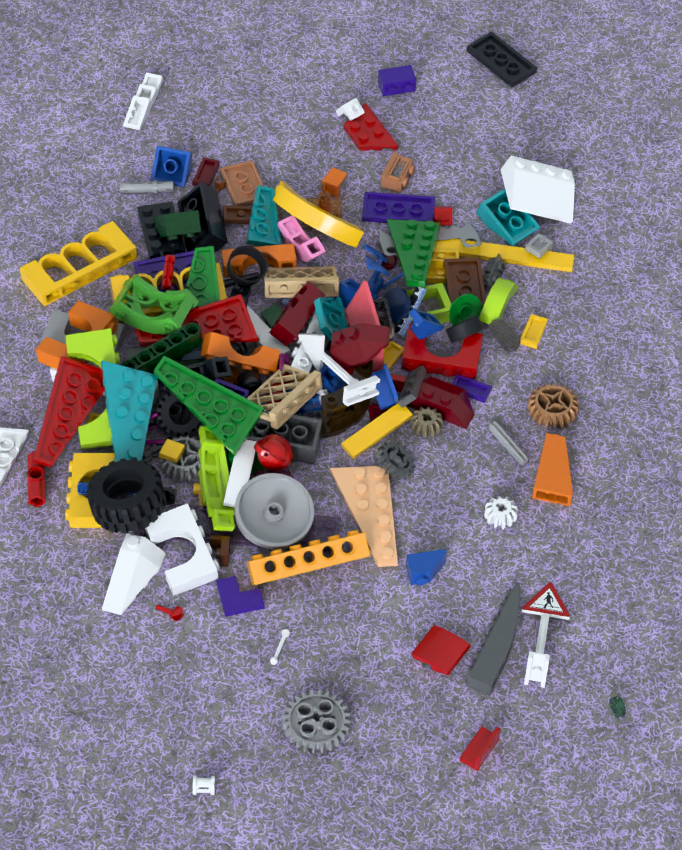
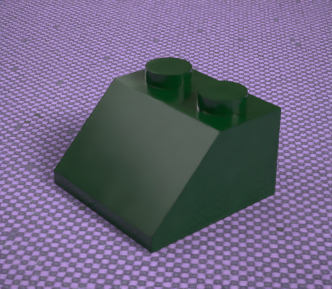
M198 210L153 217V222L161 238L167 237L168 240L178 239L179 235L191 238L196 237L195 233L201 232Z

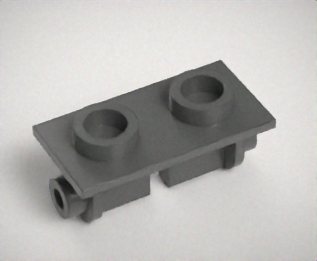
M500 254L497 255V258L488 260L485 273L483 274L484 289L492 288L495 281L501 278L502 273L505 271V262Z

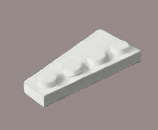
M0 427V488L29 436V430Z

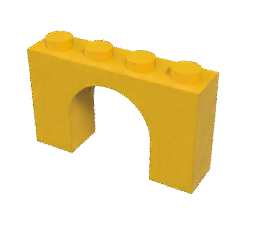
M73 453V461H69V472H72V477H68V488H71V491L67 492L69 509L65 510V519L69 520L70 528H102L101 525L97 524L92 515L88 499L78 494L77 485L78 482H89L90 479L92 480L95 472H99L101 467L104 465L108 466L110 462L114 461V453Z

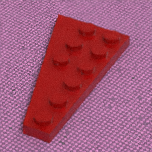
M241 294L191 309L181 325L183 327L189 323L199 324L202 338H204V334L214 332L229 336L230 343L259 342ZM134 328L140 346H151L169 335L153 334Z
M61 356L35 450L34 463L51 468L78 430V426L82 424L105 391L101 368Z

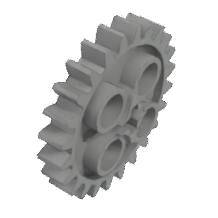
M321 689L318 690L317 694H314L312 690H310L309 695L302 692V698L294 696V702L289 701V708L284 709L283 730H285V736L290 737V743L296 742L297 749L304 746V752L308 748H312V754L315 753L316 749H319L321 754L324 752V748L332 751V745L339 747V740L344 742L345 735L349 734L351 721L350 713H347L348 706H343V700L337 701L336 694L329 697V691L324 695L321 694Z

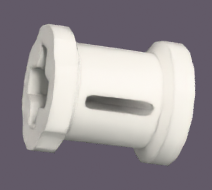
M193 775V795L197 793L215 795V776H211V778H198L197 775Z

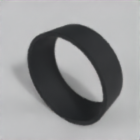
M240 246L230 254L227 271L230 278L237 284L252 286L265 276L267 261L258 249L251 246ZM237 255H248L255 259L260 267L259 278L254 281H248L238 277L232 270L231 259Z

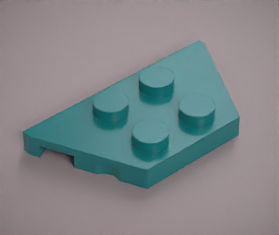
M319 297L314 301L319 329L332 341L333 332L348 328L342 299L340 297L335 300L332 297Z

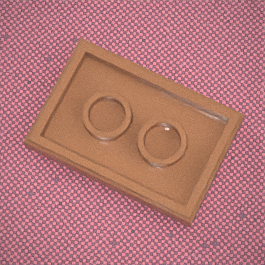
M253 160L219 168L222 179H225V186L235 206L252 205L256 187L258 185L264 186Z

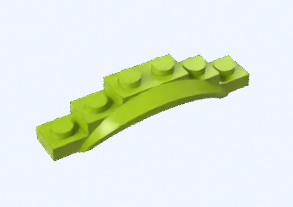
M201 426L198 430L201 444L198 450L201 466L198 474L203 505H207L208 517H212L214 530L233 531L235 528L234 508L223 505L229 480L224 445L206 426Z

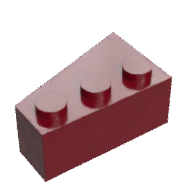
M308 281L289 300L269 333L285 346L291 341L295 343L299 338V332L303 331L307 326L306 322L314 314V301L319 297H324L325 294Z

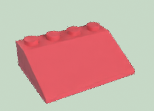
M367 281L362 282L346 308L348 327L360 323L381 326ZM384 348L371 359L373 361V370L379 371L383 369Z

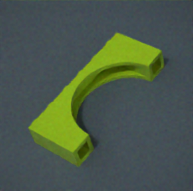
M111 328L65 335L67 352L70 359L87 360L98 365L100 368L102 360L120 364L119 352L115 353L114 346L118 345L116 334L112 335ZM107 407L94 421L78 426L82 450L113 446L111 443L112 435L111 428H109Z

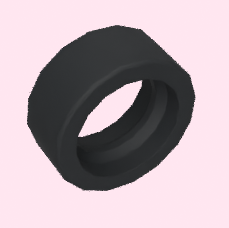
M474 316L447 328L446 332L451 343L484 328L479 317Z

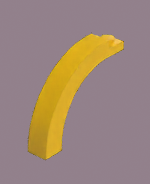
M280 181L279 185L276 186L273 201L281 208L320 232L347 245L357 247L364 234L358 226L319 208L300 196L283 181Z

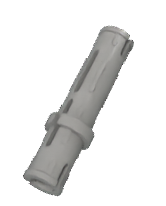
M153 180V182H120V193L150 192L158 194V192H174L173 181L162 182Z

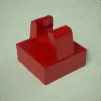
M434 206V222H438L440 225H452V206Z

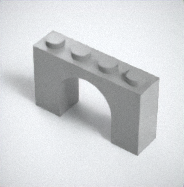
M52 311L40 343L45 337H49L66 344L65 335L69 334L72 327L68 313ZM117 323L118 328L114 334H116L118 345L114 346L115 353L120 351L124 341L125 324Z

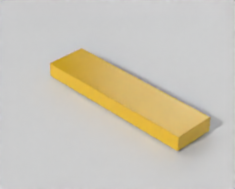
M397 403L343 441L341 447L352 459H355L410 420L413 414L406 406L401 407Z

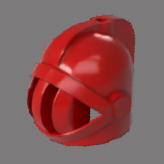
M270 434L263 439L257 440L254 444L259 462L265 469L279 471L286 469L287 466L292 464L291 459L294 458L292 448L284 437Z

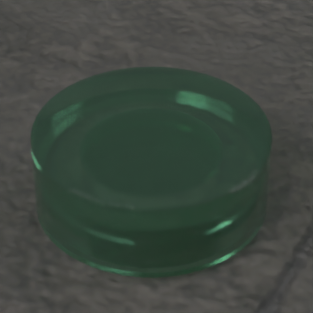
M619 696L610 698V708L615 717L625 716L626 708L622 699Z

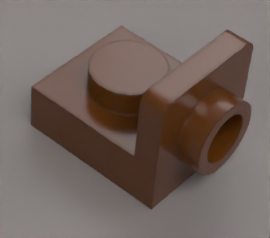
M211 535L210 546L211 549H217V559H220V566L228 567L230 536Z

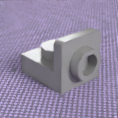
M538 233L526 245L525 250L541 258L547 251L552 252L553 241Z

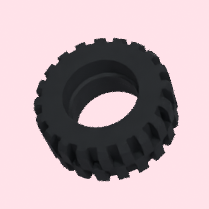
M124 458L118 462L112 461L108 466L104 465L99 469V472H95L87 486V498L95 521L102 528L110 529L111 532L118 533V531H121V533H128V531L137 532L140 528H147L149 523H154L158 519V515L162 514L166 505V494L159 471L152 464H148L144 460L138 461L136 458H130V460ZM127 492H138L136 495L127 499H115L119 495Z

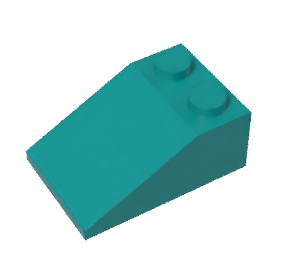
M505 188L482 202L476 211V214L489 229L512 246L541 228L531 214L510 209Z

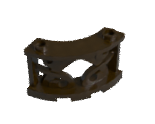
M370 360L366 364L354 367L352 377L359 381L372 377L373 361ZM348 384L333 393L322 395L321 419L323 420V438L339 435L346 432V429L358 424L365 416L371 403V398L346 406L343 403L344 387Z

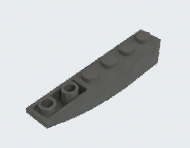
M517 582L513 589L509 588L505 598L507 601L505 604H501L498 610L499 617L497 620L494 619L490 626L491 633L490 635H485L482 642L483 648L481 651H477L474 658L475 664L473 667H469L465 677L468 679L467 687L489 696L506 665L514 641L520 603V583Z

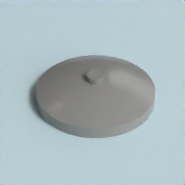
M267 473L252 478L241 488L236 498L234 515L238 528L249 541L266 549H285L299 543L309 532L314 519V504L306 488L294 478L278 473Z

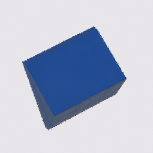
M157 145L151 180L173 181L174 185L185 187L192 171V152Z

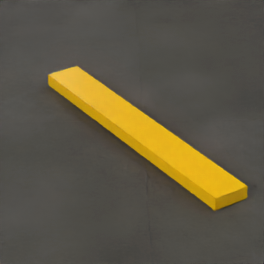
M457 238L437 240L435 249L459 250V257L480 258V260L488 261L491 258H497V255L500 254L505 263L572 272L574 262L573 254L547 251L541 258H538L522 247L481 242L482 244L476 247H464L461 239ZM465 241L469 245H474L477 243V241Z

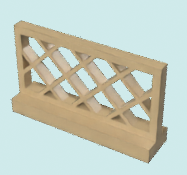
M335 266L267 268V272L263 277L265 298H292L308 281L325 294L324 297L339 296V278L337 277Z
M284 364L282 371H276L247 399L264 407V411L271 410L269 414L264 412L260 418L269 421L272 428L278 429L322 388L321 372L314 370L312 373H308ZM285 372H288V373H291V374H292V375L282 376ZM305 378L303 381L297 382V379ZM294 380V383H288V384H284V383H283V382H286V381ZM281 382V385L271 386L274 383ZM288 389H293L291 392H286V391H285V390H288ZM283 390V393L272 395V392ZM270 393L268 396L259 397L261 394ZM283 399L280 402L274 403V400ZM262 402H272L271 404L261 405Z

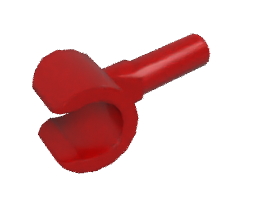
M161 605L156 606L157 610L169 614L174 621H178L184 616L182 613L183 609L180 606H176L173 610Z

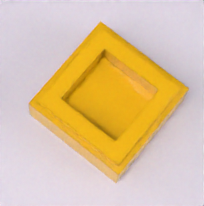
M167 439L159 452V457L177 463L185 450V445Z

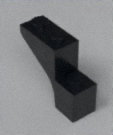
M228 356L211 358L200 363L185 366L210 380L214 378L221 380L231 376ZM157 377L159 390H169L168 387Z

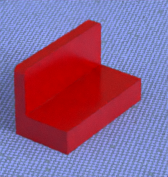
M481 726L460 756V761L478 771L498 743L501 729L496 727L491 732Z

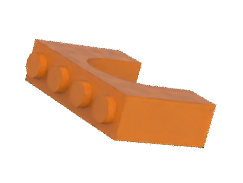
M77 301L68 311L70 325L86 332L111 328L112 334L117 331L118 324L112 313L81 301ZM45 337L36 348L38 362L55 369L58 367L61 356L69 358L67 345L49 337ZM73 359L85 364L89 362L83 359Z

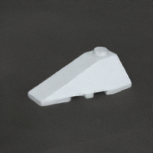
M126 533L102 610L122 615L136 599L137 594L160 571L166 553L146 537Z

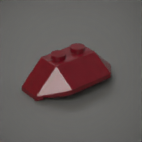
M360 323L332 333L329 356L344 370L366 364L382 348L385 349L389 345L391 328Z
M432 376L423 379L417 399L406 405L418 411L420 407L427 409L429 406L430 410L436 408L437 413H441L442 420L465 429L468 428L474 417V411L465 389Z

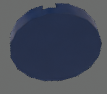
M396 287L391 288L385 293L380 303V314L385 322L393 325L400 324L401 320L408 316L411 300L407 295V291Z

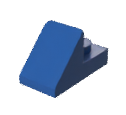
M415 308L409 312V315L413 318V324L410 329L420 340L444 328L433 314Z
M326 364L319 370L321 372L323 390L327 389L329 394L347 384Z

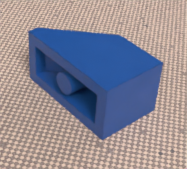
M446 549L406 555V568L410 584L424 585L427 582H431L446 563Z

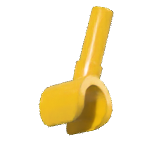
M194 483L193 495H199L200 510H203L205 505H203L201 487L199 483Z

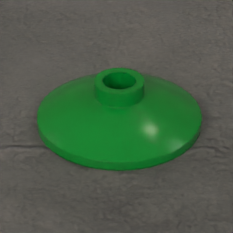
M463 294L456 298L449 310L451 324L454 326L474 316L479 317L481 313L480 300L473 294Z

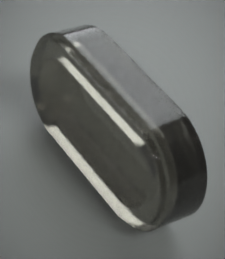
M495 319L490 323V334L505 351L514 352L519 348V336L503 319Z

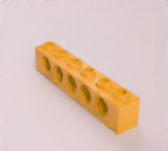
M358 530L347 532L346 537L340 538L338 534L328 537L326 542L321 543L320 539L308 542L309 546L301 547V544L290 546V551L282 552V549L270 551V556L263 557L262 554L250 556L251 560L246 561L251 584L257 585L368 557L370 552L365 533H359ZM345 541L350 544V550L347 553L342 550V544ZM326 546L331 549V555L328 558L323 555V549ZM306 551L312 554L310 562H306L303 558ZM287 556H291L293 559L291 567H286L284 564V559ZM269 560L274 564V569L271 572L265 570V563Z

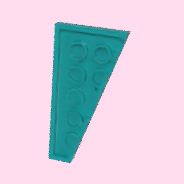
M102 360L100 365L103 371V386H105L106 392L105 400L109 428H111L114 461L118 462L124 458L126 460L136 458L140 461L143 456L157 376Z

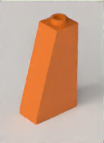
M546 433L532 499L571 506L573 489L566 438L557 434Z

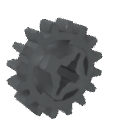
M393 440L390 442L385 441L377 449L376 456L379 458L376 461L381 463L380 468L386 470V475L390 473L392 478L397 476L398 480L402 478L405 480L415 471L416 465L413 463L415 458L410 457L412 453L406 451V446L401 447L400 442L395 444Z

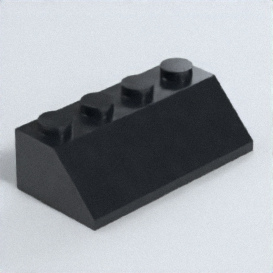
M201 181L178 201L179 212L198 210L201 232L195 233L196 237L185 238L186 249L189 252L195 251V248L214 246V252H217L228 243L218 193L216 189Z

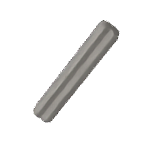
M497 421L489 424V430L521 466L527 464L529 457Z

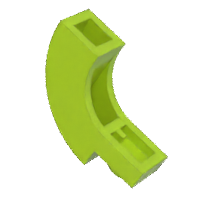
M498 278L487 296L479 318L480 321L496 327L501 322L506 306L511 297L516 294L519 285H516L511 280Z

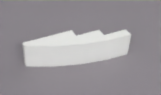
M146 72L136 96H133L123 124L124 127L136 130L142 128L156 100L163 82V76Z
M245 440L234 456L224 498V506L235 507L239 491L250 479L256 452L254 449L256 441Z

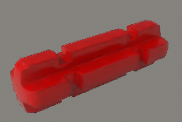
M174 255L165 256L162 289H171L175 265Z

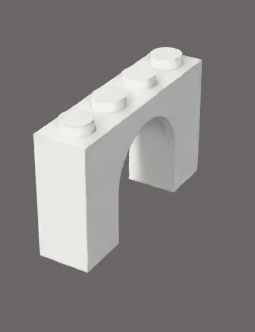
M188 503L164 512L160 516L158 515V519L154 523H149V526L145 528L149 540L154 544L174 537H183L190 540L196 547L194 556L188 562L165 571L166 580L173 596L218 579L217 571H220L217 560H212L210 555L213 552L209 542H204L203 537H205L202 526H197L196 521L198 518L195 510H190Z

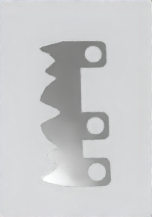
M466 222L462 228L451 225L450 229H446L440 226L437 240L460 238L464 247H476L482 244L476 230L469 222ZM380 231L379 241L384 254L387 256L396 255V253L387 252V248L394 247L392 236ZM467 239H475L477 243L469 245L465 241Z

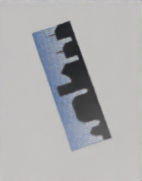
M415 287L410 297V311L413 308L418 309L427 289ZM409 314L405 319L401 320L400 324H397L394 330L395 333L402 336L405 335L409 323L412 321Z

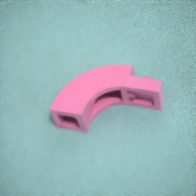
M292 215L278 222L277 226L286 239L285 244H294L296 257L301 261L308 262L326 252L317 236L311 239L305 234L295 216Z

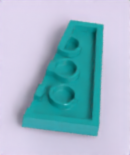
M260 185L256 187L246 244L256 246L281 245L280 229L277 226L279 222L277 206L273 201L275 196L274 188Z

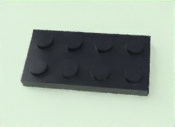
M492 31L467 46L466 51L512 88L537 73L535 65Z

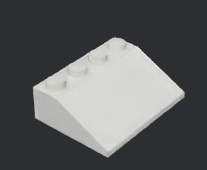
M510 156L501 168L510 209L572 223L575 191L572 171L521 157Z

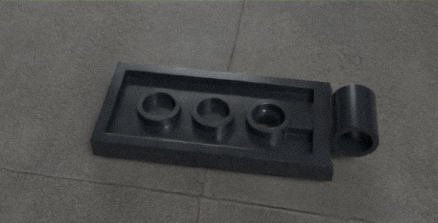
M172 202L137 207L149 259L185 252L181 235L175 240H168L167 237L161 238L153 222V217L175 213Z

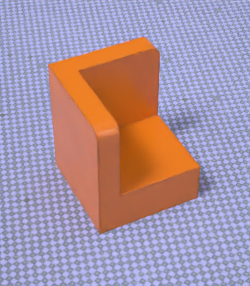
M332 167L322 180V192L338 198L341 194V184L346 179L347 173Z

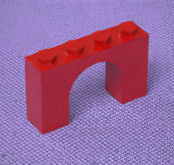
M409 323L402 357V369L413 371L423 365L427 374H442L447 377H456L459 374L463 377L476 379L483 334L474 333L463 338L462 348L454 356L438 357L427 350L425 346L427 337L421 340L418 339L410 329L412 324Z

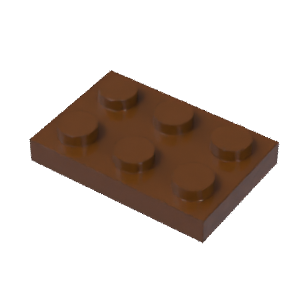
M480 258L444 259L447 295L451 304L463 294H473L480 300L481 309H483L486 296Z

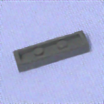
M423 365L408 373L398 400V404L401 407L417 399L426 373Z

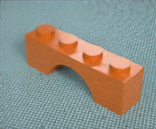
M294 244L254 247L264 255L267 264L274 268L296 267ZM234 249L222 250L224 277H230L227 271V263ZM237 255L230 261L232 270L237 276H242L249 266L258 264L255 259L248 255Z
M209 332L204 334L200 356L205 357L206 360L228 356L230 367H235L236 365L240 366L243 371L255 370L258 371L259 375L269 376V374L277 371L280 350L260 346L255 348L251 355L243 356L232 348L229 336Z

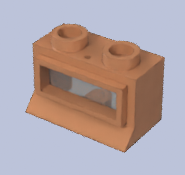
M394 151L382 172L381 187L401 193L403 188L408 186L409 176H413L415 172L414 160L400 156Z

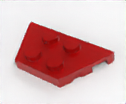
M367 103L361 106L364 114L352 121L348 119L344 123L343 129L360 151H380L382 148L398 150V144Z

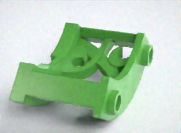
M137 274L124 282V287L112 306H110L109 311L115 318L138 330L153 334H171L182 328L181 325L190 309L197 306L199 301L187 288L179 291L167 290L166 293L157 291V287L149 284ZM157 306L160 307L164 314L149 317L144 314L141 307Z

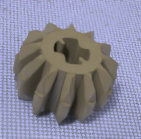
M429 406L427 409L420 407L419 411L415 410L410 422L412 432H416L417 437L423 434L424 438L427 435L433 438L435 434L439 435L443 427L441 413H437L436 408L430 410Z

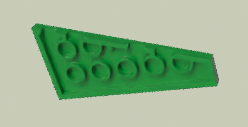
M387 219V227L390 230V236H392L397 258H399V264L403 270L406 285L425 287L440 230V223Z
M214 246L195 248L186 288L199 302L197 306L191 309L220 301Z
M163 356L154 369V374L235 456L264 413V407L166 356Z

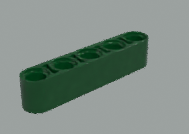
M189 323L123 361L121 366L153 374L154 369L163 356L175 361L202 345L203 338L200 325Z

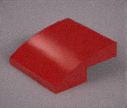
M434 625L411 654L414 659L430 664L432 670L449 675L471 646L454 633Z

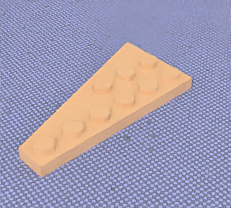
M380 466L330 468V473L339 491H341L344 501L360 529V533H365L369 551L377 566H398L389 473L386 475V470L381 469Z

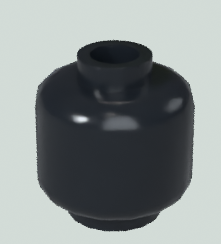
M245 371L237 378V386L249 390L248 397L262 385L261 378L255 371Z

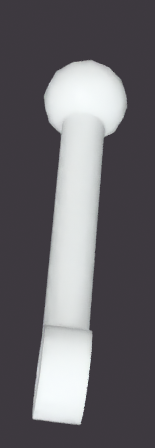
M287 629L282 630L280 643L274 657L270 659L272 665L278 663V655L285 639L290 635Z

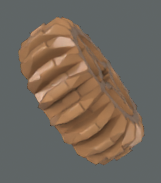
M552 382L551 385L545 383L543 387L538 385L537 390L533 389L528 399L527 408L533 422L538 421L539 426L545 424L546 429L549 426H552L553 430L556 426L562 429L564 425L569 426L570 422H574L579 411V401L577 395H574L573 390L568 391V386L563 388L561 383L557 386Z

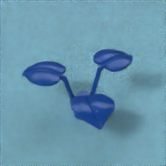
M363 243L362 249L368 250L379 261L376 262L367 255L365 257L367 269L375 270L368 281L370 291L377 295L381 288L385 290L387 286L401 278L403 272L384 284L385 279L380 276V273L382 272L387 276H390V273L381 264L383 261L388 263V259L380 251Z

